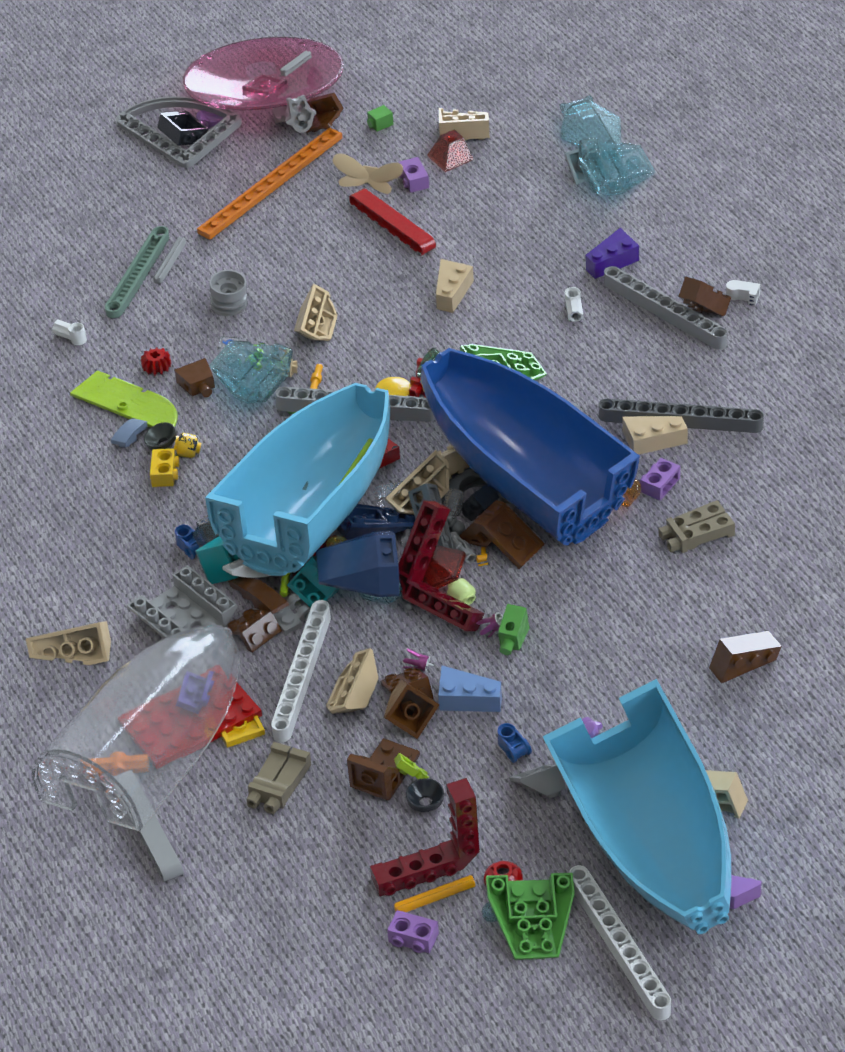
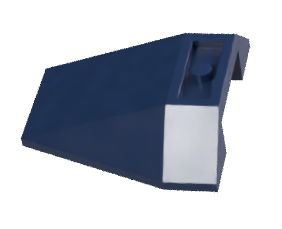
M358 503L337 527V530L344 540H350L371 532L393 531L396 533L412 529L416 519L415 515L398 513L393 508Z
M393 531L371 532L316 551L318 581L320 585L376 597L399 596V567L396 538Z

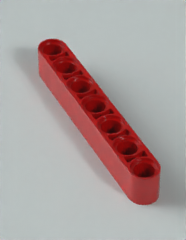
M363 188L349 196L351 205L356 206V209L360 212L367 214V217L371 220L378 222V225L382 228L389 230L388 232L393 236L400 238V241L408 244L415 252L421 253V256L436 247V242L430 234L367 189Z

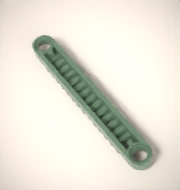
M155 227L147 237L105 304L106 316L109 318L120 317L130 305L132 298L135 297V293L138 292L140 285L143 284L146 276H148V272L151 271V268L156 263V259L159 258L170 238L167 227Z

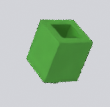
M385 105L367 112V124L369 128H373L377 132L394 125L393 113Z

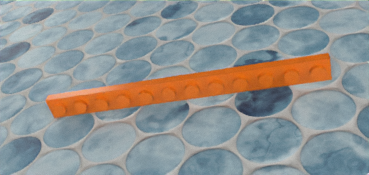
M332 128L325 130L199 226L197 233L211 240L340 141L342 133Z

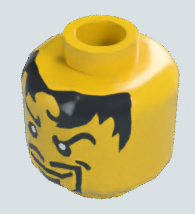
M183 432L180 436H176L174 449L178 456L193 458L196 453H200L201 443L198 442L197 435Z

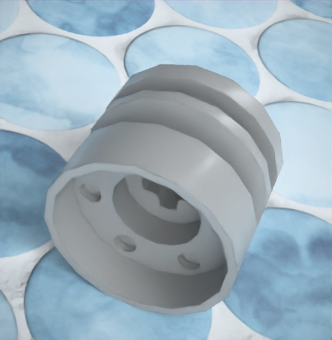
M222 270L215 273L209 282L212 310L221 316H233L241 313L247 306V282L245 276L235 270Z

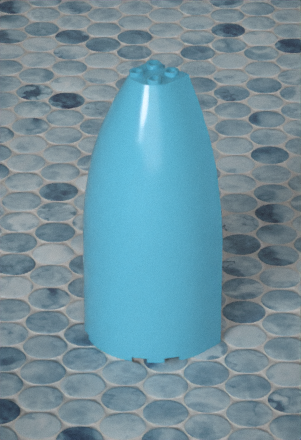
M354 383L297 411L259 441L205 497L211 527L215 535L219 534L223 540L224 548L232 556L236 554L244 561L242 564L263 574L284 576L287 573L298 571L352 512L375 477L388 442L390 428L389 391L380 388L371 391L367 385ZM369 438L373 439L365 455L341 482Z
M655 679L619 698L627 715V721L591 738L580 717L544 735L543 739L591 833L626 882L663 913L688 928L695 930L697 934H704L709 928L717 924H724L729 920L732 875L728 832L716 793L703 763L659 682Z

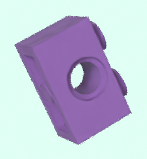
M418 157L399 161V164L403 166V172L399 178H403L404 188H408L410 193L429 188V176Z

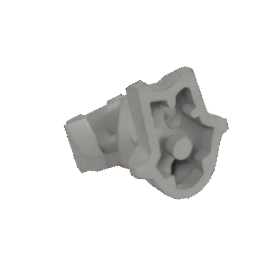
M305 95L294 99L289 97L286 99V103L271 107L276 124L286 122V124L291 125L297 132L301 133L310 129L316 114L314 109L309 108Z

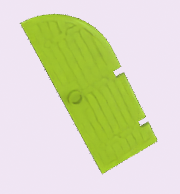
M98 370L70 392V396L125 418L147 421V426L150 428L162 422L171 423L175 427L178 420L177 410L167 398L149 390L141 392L144 388L116 377L108 379L110 377L109 374Z

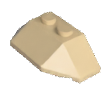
M315 284L312 285L300 308L294 328L295 332L312 340H331L337 320V313L330 300L328 291Z
M435 450L385 500L398 513L414 515L408 491L426 483L435 484L438 486L439 494L442 498L449 491L450 463ZM422 491L415 494L417 502L420 504L423 499Z
M371 648L356 652L352 657L353 660L347 664L340 674L326 705L332 714L363 710L368 706L369 699L378 681L374 653Z

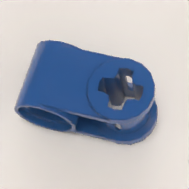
M182 524L175 528L176 545L190 559H194L195 555H197L195 550L204 546L207 542L189 525Z
M504 723L498 727V745L512 763L517 762V759L524 755L532 754L529 742L518 732L514 725Z

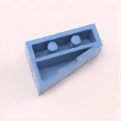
M441 666L438 694L440 711L501 712L502 690L500 681Z

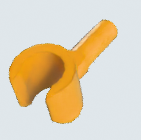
M481 547V555H476L477 563L488 561L486 547ZM487 562V563L478 564V566L480 567V566L488 565V562Z

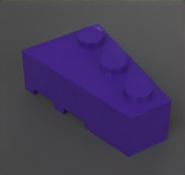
M620 227L585 255L586 271L594 279L604 276V270L607 267L614 266L620 269L639 261V245Z

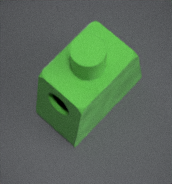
M507 604L498 631L499 651L502 654L510 655L512 649L520 650L529 631L527 608Z

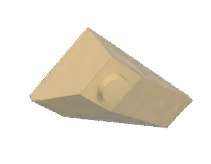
M107 621L26 638L30 658L51 661L55 658H62L67 663L78 660L83 661L84 665H92L109 661L111 638Z

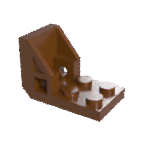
M499 500L491 504L459 535L468 544L487 547L493 542L518 569L545 545L505 502Z
M383 738L370 758L350 754L347 758L350 787L385 800H390L406 777L396 768L395 757L398 753H401L415 763L420 756V751Z

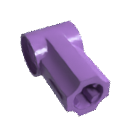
M201 110L196 114V119L205 125L208 130L224 119L205 110Z

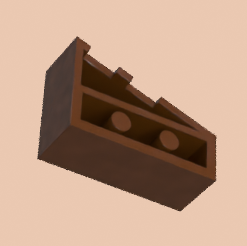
M686 276L678 296L683 300L684 304L688 305L687 307L697 313L702 314L705 311L723 317L726 315L731 296L724 295L719 290L714 292V287L707 283Z
M769 631L719 639L709 669L722 684L777 660L782 646Z

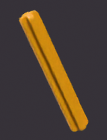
M468 875L394 903L395 911L399 910L402 912L412 911L475 887V880L472 875Z

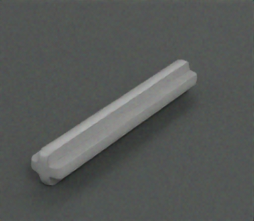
M178 237L153 277L154 283L161 284L186 244L184 237Z

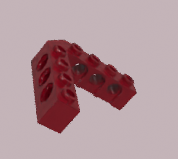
M423 500L398 563L403 599L464 631H477L480 625L476 623L483 619L485 613L422 581L451 510L435 501Z
M467 778L446 784L450 800L448 808L451 813L449 818L452 826V831H450L451 840L439 843V845L425 850H418L419 852L410 855L399 856L397 859L370 866L371 879L380 897L384 895L391 896L396 891L402 889H412L424 882H434L442 876H453L458 871L463 870L480 852L476 796Z

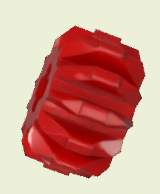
M158 347L144 351V355L141 356L143 371H146L148 375L153 372L154 376L158 372L161 375L163 371L168 372L169 367H171L169 352L165 351L164 348L158 349Z

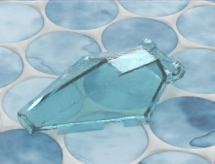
M591 95L574 102L560 104V110L564 115L560 139L573 143L578 148L595 143L600 158L607 161V163L622 159L620 116L596 104Z

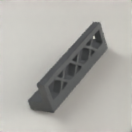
M426 483L408 491L415 519L423 500L435 501L443 505L438 486L435 484ZM422 491L423 499L420 504L417 502L415 494ZM447 520L436 545L439 555L431 557L429 564L441 559L457 557Z

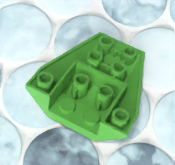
M474 344L460 346V351L498 362L523 373L533 380L541 379L547 375L531 352Z
M551 873L549 880L508 881V875L486 876L487 898L514 959L526 960L559 957L575 894L573 873Z

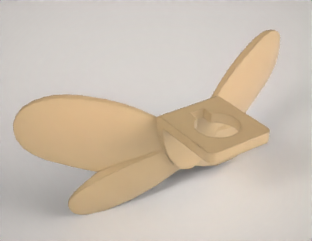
M336 154L333 157V164L336 168L347 175L339 180V185L343 187L360 186L369 183L373 189L389 194L392 188L387 182L398 178L403 172V166L399 163H390L377 168L362 166L358 161L345 154Z

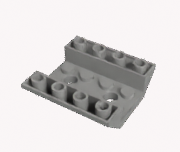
M186 565L172 575L173 587L152 601L141 595L127 604V608L174 647L193 651L227 627L237 609V604L190 566ZM171 605L177 606L175 609H167ZM195 625L201 626L199 629H191Z

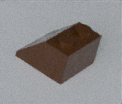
M401 679L389 697L384 718L418 739L440 704Z

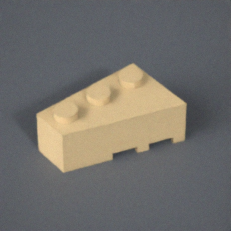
M682 416L622 417L624 436L630 448L638 455L688 444V428Z

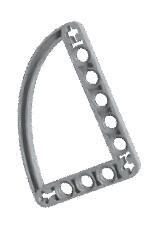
M180 96L161 97L143 101L129 107L116 117V121L121 128L184 168L192 167L242 124L240 115L225 106L208 100ZM182 107L205 110L224 119L185 150L135 117L156 109ZM175 152H179V154L175 156L172 155Z

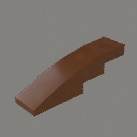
M239 576L228 581L230 587L240 591L242 597L252 601L254 608L259 610H267L275 614L289 605L288 601L278 592L257 578Z

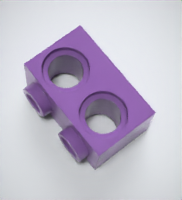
M660 458L656 464L654 463L648 473L641 477V493L661 500L680 479V466Z
M397 910L387 930L388 941L396 947L404 946L412 948L417 953H430L439 934L438 921Z

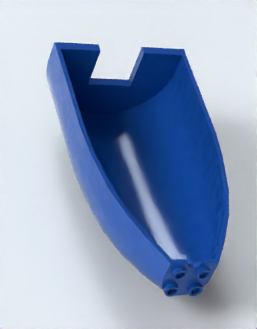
M451 348L438 353L435 361L431 359L422 365L420 383L432 413L451 446L491 488L559 542L569 545L571 542L578 544L584 541L608 522L609 519L607 517L613 509L618 510L625 500L623 494L626 492L627 487H632L635 480L640 455L569 401L519 371L498 362Z

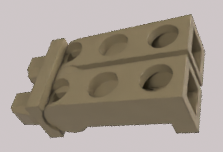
M716 500L679 515L674 519L672 517L666 519V525L658 528V533L661 540L672 538L667 540V547L670 552L681 550L682 553H685L688 550L695 549L700 544L724 536L728 538L735 536V523L719 501Z
M273 742L270 747L271 752L260 772L255 776L253 782L249 783V794L246 799L247 806L254 809L258 807L260 802L265 803L264 810L273 815L279 808L283 809L286 802L311 766L310 752L294 747L291 750L290 746Z

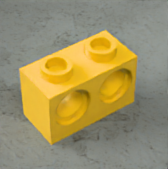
M174 448L152 449L150 467L152 487L174 486L175 480H178V469L176 467H179V456L175 455Z

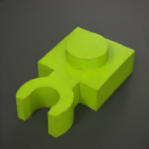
M398 753L395 757L396 768L403 775L409 774L417 779L429 778L427 771L416 766V763L401 753Z

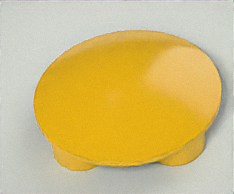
M388 377L381 380L375 389L388 390L389 395L408 396L411 385L404 378Z

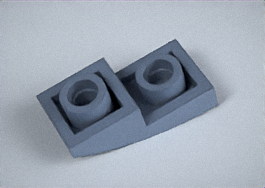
M134 418L128 420L113 435L111 443L117 444L119 447L130 446L131 443L137 441V434L147 429V421Z

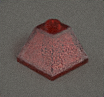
M455 129L440 135L427 154L444 172L473 160L464 138Z
M436 545L423 582L439 589L457 581L466 553Z

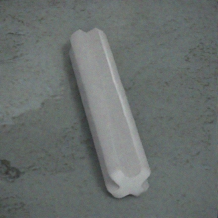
M304 51L280 69V75L286 77L312 58L311 52Z

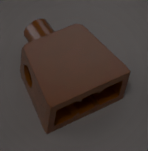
M206 358L174 370L177 384L191 396L201 393L203 397H209L212 394V389L215 388L214 377Z

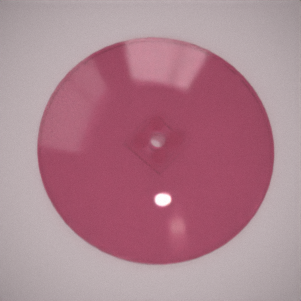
M263 37L228 44L202 55L186 69L183 76V85L191 98L211 107L228 110H264L287 106L286 99L289 97L294 99L305 95L307 100L323 93L339 80L343 73L344 65L341 55L334 48L322 42L298 37ZM304 51L311 52L312 58L286 77L280 75V69Z

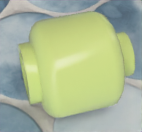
M459 578L452 580L448 584L447 594L470 605L476 598V589L466 579Z

